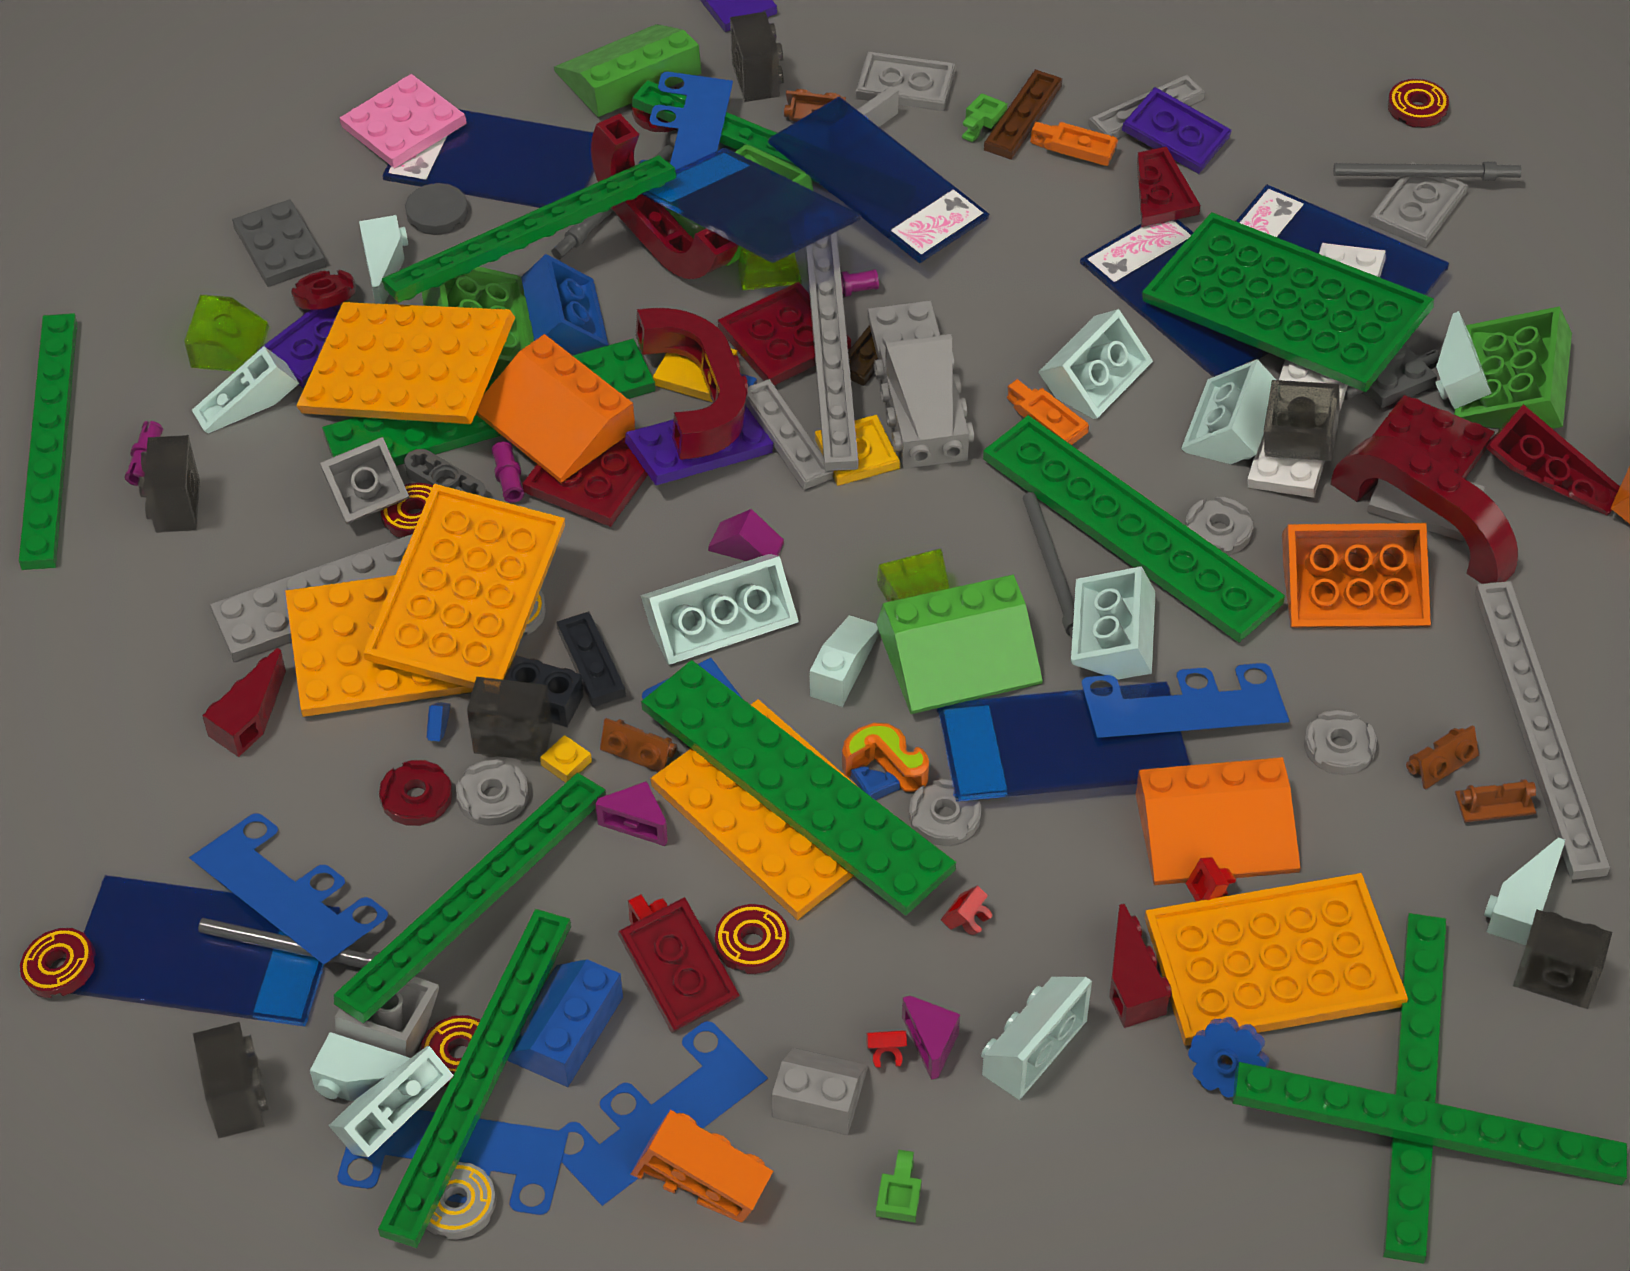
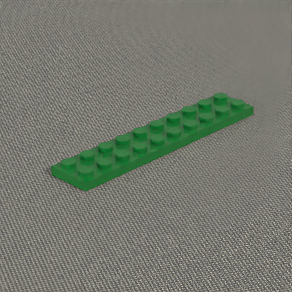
M634 338L573 355V357L627 399L656 391L655 381ZM498 377L489 380L485 392ZM476 414L471 424L354 417L322 427L332 458L383 437L396 466L405 464L406 455L416 449H425L436 455L502 436Z
M1027 415L983 450V460L1026 491L1034 492L1040 501L1132 567L1142 566L1149 579L1238 643L1284 604L1285 595L1031 416Z
M693 660L689 661L641 701L644 712L905 916L956 870V861Z

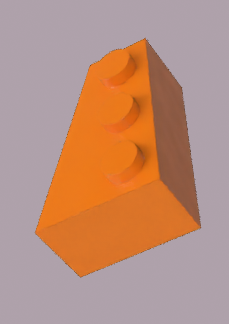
M670 1109L652 1135L630 1175L642 1179L644 1173L664 1181V1190L675 1194L676 1190L681 1188L699 1196L697 1204L742 1223L755 1207L773 1170L766 1167L764 1161L753 1154H744L731 1146L730 1141L724 1136L717 1133H709L697 1126L696 1121L692 1117L684 1113H676Z

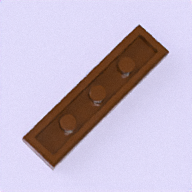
M1035 69L984 142V151L1012 160L1031 132L1035 122H1038L1062 87V78Z

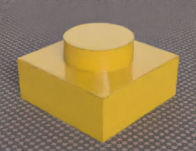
M566 735L561 737L540 757L541 766L565 783L592 762L591 753Z

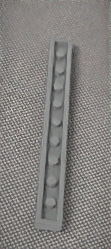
M835 215L804 217V237L825 471L858 469V452Z
M1511 581L1478 584L1475 595L1556 837L1565 839L1562 855L1570 878L1575 880L1607 876L1610 866Z

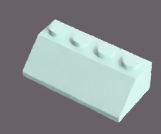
M772 554L640 595L650 629L668 665L799 622L780 556Z

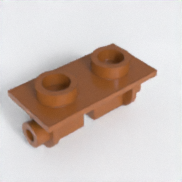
M804 89L786 90L788 105H785L784 117H789L791 121L811 123L812 112L817 113L816 123L836 125L845 118V113L848 112L846 97H841L839 94L831 92L824 95L813 94Z
M604 719L600 750L657 772L666 767L667 758H672L676 752L677 744L672 743V739L669 737L662 738L652 733H644L643 730L628 725L621 719L617 721Z
M1472 725L1467 729L1453 728L1447 735L1433 743L1434 749L1426 747L1417 754H1412L1406 763V767L1411 774L1415 775L1418 773L1421 775L1424 789L1431 787L1479 756L1475 726Z
M1521 779L1520 782L1502 784L1501 786L1474 787L1469 785L1466 790L1455 791L1464 823L1536 814L1531 797L1536 796V786L1534 782H1528L1526 779Z

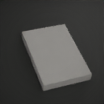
M867 52L856 89V99L870 101L882 91L892 86L899 91L898 105L944 111L955 73V64Z
M1401 176L1372 213L1369 224L1425 248L1466 194L1468 185L1450 177Z
M1381 479L1378 480L1368 505V513L1401 523H1426L1428 531L1466 542L1459 530L1449 521L1392 484ZM1472 483L1484 492L1485 486Z

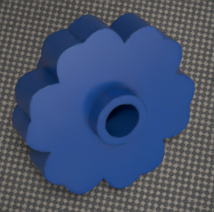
M1232 1017L1211 1020L1206 1030L1198 1031L1193 1037L1192 1046L1188 1051L1189 1058L1197 1063L1193 1069L1194 1077L1201 1081L1205 1089L1214 1090L1219 1088L1221 1094L1228 1098L1233 1097L1235 1071L1239 1062L1268 1067L1270 1062L1269 1057L1261 1051L1265 1045L1264 1038L1257 1033L1251 1024L1239 1027L1237 1021Z

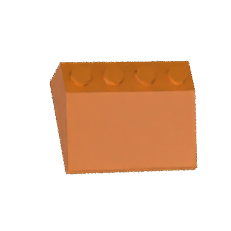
M545 334L518 352L485 392L476 411L477 416L560 483L625 438L626 432L635 430L633 402Z
M1426 523L1288 524L1282 532L1283 569L1291 628L1414 627L1431 625Z
M1283 757L1139 770L1136 800L1154 885L1186 883L1199 859L1213 857L1219 869H1230L1235 878L1300 872L1291 788Z

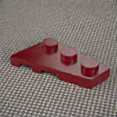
M1167 146L1138 152L1137 171L1141 227L1200 215L1201 205Z

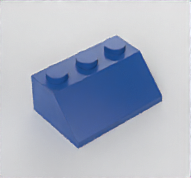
M545 254L521 277L534 341L545 334L571 355L608 346L593 278Z
M588 959L556 965L542 987L507 1061L569 1087L623 999L621 973Z

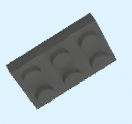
M291 199L232 219L235 231L267 287L326 267L324 255Z

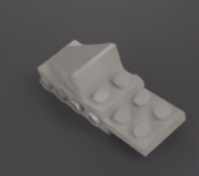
M931 301L868 308V321L878 360H874L876 379H881L882 403H887V425L893 428L894 452H899L902 468L967 461L969 442L974 441L973 426L971 422H966L965 417H967L966 400L959 397L958 393H961L960 378L958 374H953L952 371L954 370L951 334L940 335Z

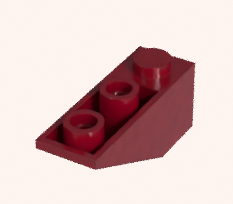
M276 648L267 657L262 658L251 672L243 679L236 681L231 690L217 702L212 703L202 715L208 737L238 757L264 735L286 673L282 652L279 648Z
M1125 903L1119 905L1109 996L1124 1028L1166 1015L1168 1002L1172 997V990L1168 979L1165 976L1161 977L1156 968L1157 960L1152 947L1145 946L1141 938L1142 929L1139 920L1135 915H1130Z

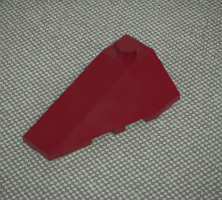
M1524 404L1488 442L1486 449L1512 471L1606 516L1612 511L1610 508L1620 486Z

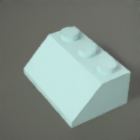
M1117 309L1094 316L1038 373L1056 399L1092 419H1096L1130 386L1153 360L1121 311Z
M1258 359L1208 379L1181 449L1188 454L1227 464L1251 459L1257 454L1281 384Z
M1142 566L1076 579L1071 662L1073 665L1103 675H1111L1118 680L1152 674L1155 590Z
M1051 977L1043 987L1037 986L1030 994L1027 1006L1022 1012H1015L1008 1019L1003 1034L998 1039L992 1038L984 1047L981 1054L983 1058L982 1075L1020 1100L1087 1022L1092 980L1087 977Z

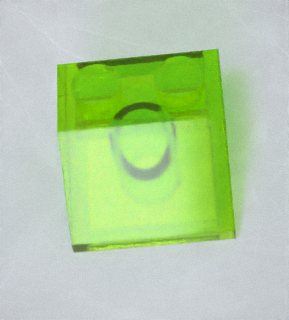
M200 295L184 340L191 368L235 372L263 346L269 328L268 322L232 297Z

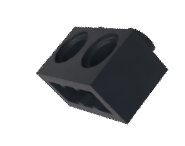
M517 655L500 687L503 709L564 727H568L584 696L581 674L568 668H558L542 663L534 658L527 659Z

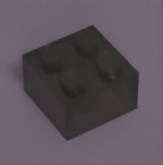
M766 12L730 17L732 65L744 102L779 97V84L784 83L783 70L781 65H779V61H783V49L780 42L776 43L777 35L774 23H769Z
M1272 380L1264 425L1265 457L1332 461L1340 412L1339 384Z
M189 435L148 437L147 451L141 453V465L143 472H145V477L139 478L141 498L146 497V518L152 519L156 533L196 530L200 478Z
M476 677L467 708L474 754H481L486 757L514 758L523 762H541L540 757L547 751L553 728L547 685Z
M1536 909L1513 986L1588 1009L1604 967L1612 932L1601 929L1594 924H1584L1564 918L1554 912H1544Z
M240 1022L193 1033L205 1100L218 1139L265 1127L262 1112L269 1110L265 1089L261 1082L262 1072L252 1036L243 1035Z

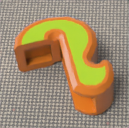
M873 722L857 728L845 739L842 749V769L847 777L851 776L852 769L866 767L875 759L886 772L893 774L899 780L900 787L905 792H916L923 785L925 788L928 783V755L920 747H915L914 751L908 752L906 750V738L901 730L889 723Z

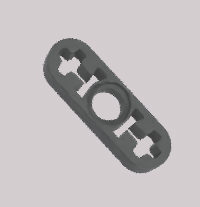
M416 449L406 455L404 460L406 474L413 482L441 485L437 483L438 479L449 476L454 478V481L442 486L487 497L485 485L480 480L425 449Z

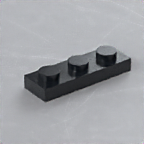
M590 612L557 621V631L576 672L582 675V684L592 707L626 697L625 686Z

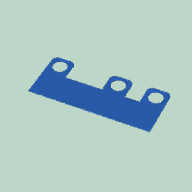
M664 72L661 74L658 85L660 91L687 95L684 108L656 105L652 108L650 123L652 125L678 129L670 162L675 167L677 178L715 161L733 85L732 80L674 72ZM669 77H679L684 81V86L679 89H670L665 85V80ZM661 110H670L675 113L676 118L672 122L664 123L656 118V114Z
M1264 663L1237 666L1235 672L1242 690L1219 692L1213 673L1207 668L1182 669L1177 672V679L1183 695L1123 699L1118 680L1114 676L1085 677L1082 680V687L1097 738L1290 722L1271 667ZM1248 669H1260L1265 672L1267 679L1264 683L1252 684L1245 679L1244 673ZM1199 673L1207 678L1208 684L1201 689L1191 688L1186 684L1185 678L1189 674ZM1095 681H1106L1112 685L1113 692L1108 696H1097L1091 692L1090 686Z
M258 813L248 816L189 857L323 965L388 917L387 910L368 897L360 898L338 915L324 905L322 901L345 884L344 877L328 865L315 867L295 882L261 856L254 849L273 837L278 832V828L270 820ZM251 822H262L266 825L267 832L260 838L252 839L244 835L243 829ZM327 873L334 878V884L327 890L319 891L311 887L310 880L316 874ZM361 906H370L377 911V917L370 923L360 924L353 919V912Z
M706 1021L701 1023L682 1039L684 1048L702 1067L651 1105L630 1083L620 1084L600 1100V1108L620 1128L601 1144L578 1122H570L559 1130L575 1132L583 1137L584 1146L582 1150L572 1155L563 1153L561 1162L601 1206L638 1179L630 1174L652 1135L670 1109L676 1113H684L692 1117L696 1121L697 1126L705 1128L768 1079L713 1022ZM703 1031L712 1032L718 1038L717 1047L708 1053L698 1051L693 1044L695 1036ZM620 1093L631 1094L636 1100L635 1109L627 1115L617 1114L611 1107L612 1099Z
M417 1110L369 1157L353 1155L346 1147L337 1176L339 1183L359 1188H372L377 1184L385 1155L412 1159L435 1112ZM479 1119L459 1162L471 1163L483 1169L488 1176L490 1171L515 1174L516 1179L510 1198V1207L517 1212L542 1215L547 1213L551 1206L569 1132ZM357 1158L368 1159L373 1165L372 1174L365 1180L357 1181L348 1175L347 1169L349 1164ZM528 1184L540 1185L545 1191L543 1202L534 1207L524 1205L519 1198L522 1188ZM454 1194L447 1200L465 1203L467 1198Z

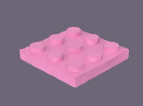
M412 74L339 118L342 128L394 169L467 124L463 112Z

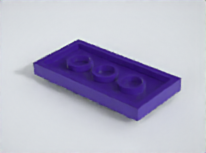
M746 405L743 428L739 436L725 449L708 456L679 459L672 439L674 419L626 432L625 443L655 485L772 453L774 446L773 441Z

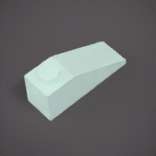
M396 215L359 221L375 304H385L389 293L384 289L382 278L400 270L404 261L403 246L408 245L405 227L399 228Z
M1459 311L1453 313L1436 366L1441 380L1435 383L1442 399L1449 398L1453 408L1457 409L1492 393Z
M263 346L195 406L192 412L203 430L209 434L276 405L299 382L287 363Z
M850 615L823 644L810 669V697L843 707L879 635L876 623Z
M1558 837L1504 881L1498 897L1490 895L1484 916L1491 918L1487 933L1531 947L1565 839Z
M330 1032L310 1069V1074L315 1090L322 1096L329 1099L339 1097L348 1101H355L410 1058Z
M426 1046L358 1097L328 1126L353 1155L369 1157L454 1075L430 1046Z

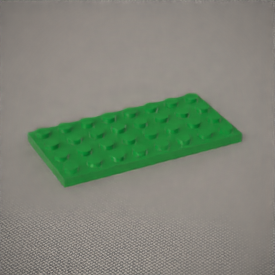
M1213 212L1207 216L1142 291L1144 302L1363 392H1367L1434 308V298Z

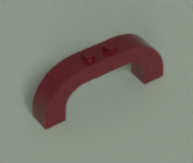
M621 113L599 122L595 126L591 142V156L598 182L635 166L634 151L640 134ZM646 192L638 195L633 200H626L611 207L665 268L682 278L697 279L728 264L739 246V243L720 222L696 233L694 238L691 237L656 198L646 194Z
M671 308L637 309L636 338L642 354L674 353L694 361L702 372L713 404L703 409L674 412L672 439L679 459L704 457L725 449L736 440L743 428L746 395L748 394L747 378L745 375L741 376L739 358L737 355H733L725 335L710 321L687 311Z
M1373 436L1362 441L1336 465L1330 485L1356 502L1378 483V479L1392 484L1454 525L1463 535L1470 551V561L1466 574L1479 583L1505 582L1515 573L1518 561L1517 542L1514 532L1500 508L1477 486L1418 448L1394 437Z

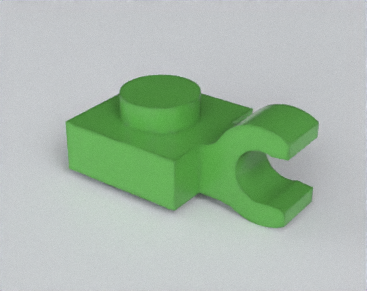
M981 93L966 108V119L963 122V126L968 129L962 135V138L974 142L978 138L983 126L992 129L1006 112L1007 103Z
M898 1149L894 1175L882 1173L876 1217L916 1222L922 1179L911 1178L914 1152Z

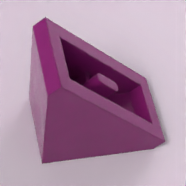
M749 509L720 522L708 546V551L749 561L767 554L778 556L784 544V539L752 509Z
M647 781L598 798L596 802L598 825L662 846L666 845L668 841L666 819Z
M910 995L903 997L902 1019L931 1080L939 1077L959 1035L960 1014Z

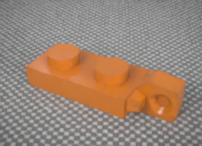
M1035 122L1031 131L1030 143L1047 150L1108 166L1117 148L1118 139L1114 136L1063 122L1052 126Z
M1018 379L1008 385L1007 399L1014 405L1013 408L1024 418L1027 415L1031 416L1070 445H1073L1088 433V423L1043 388L1031 390Z

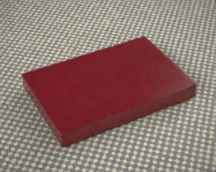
M685 897L619 930L618 936L672 1033L739 998L740 995Z

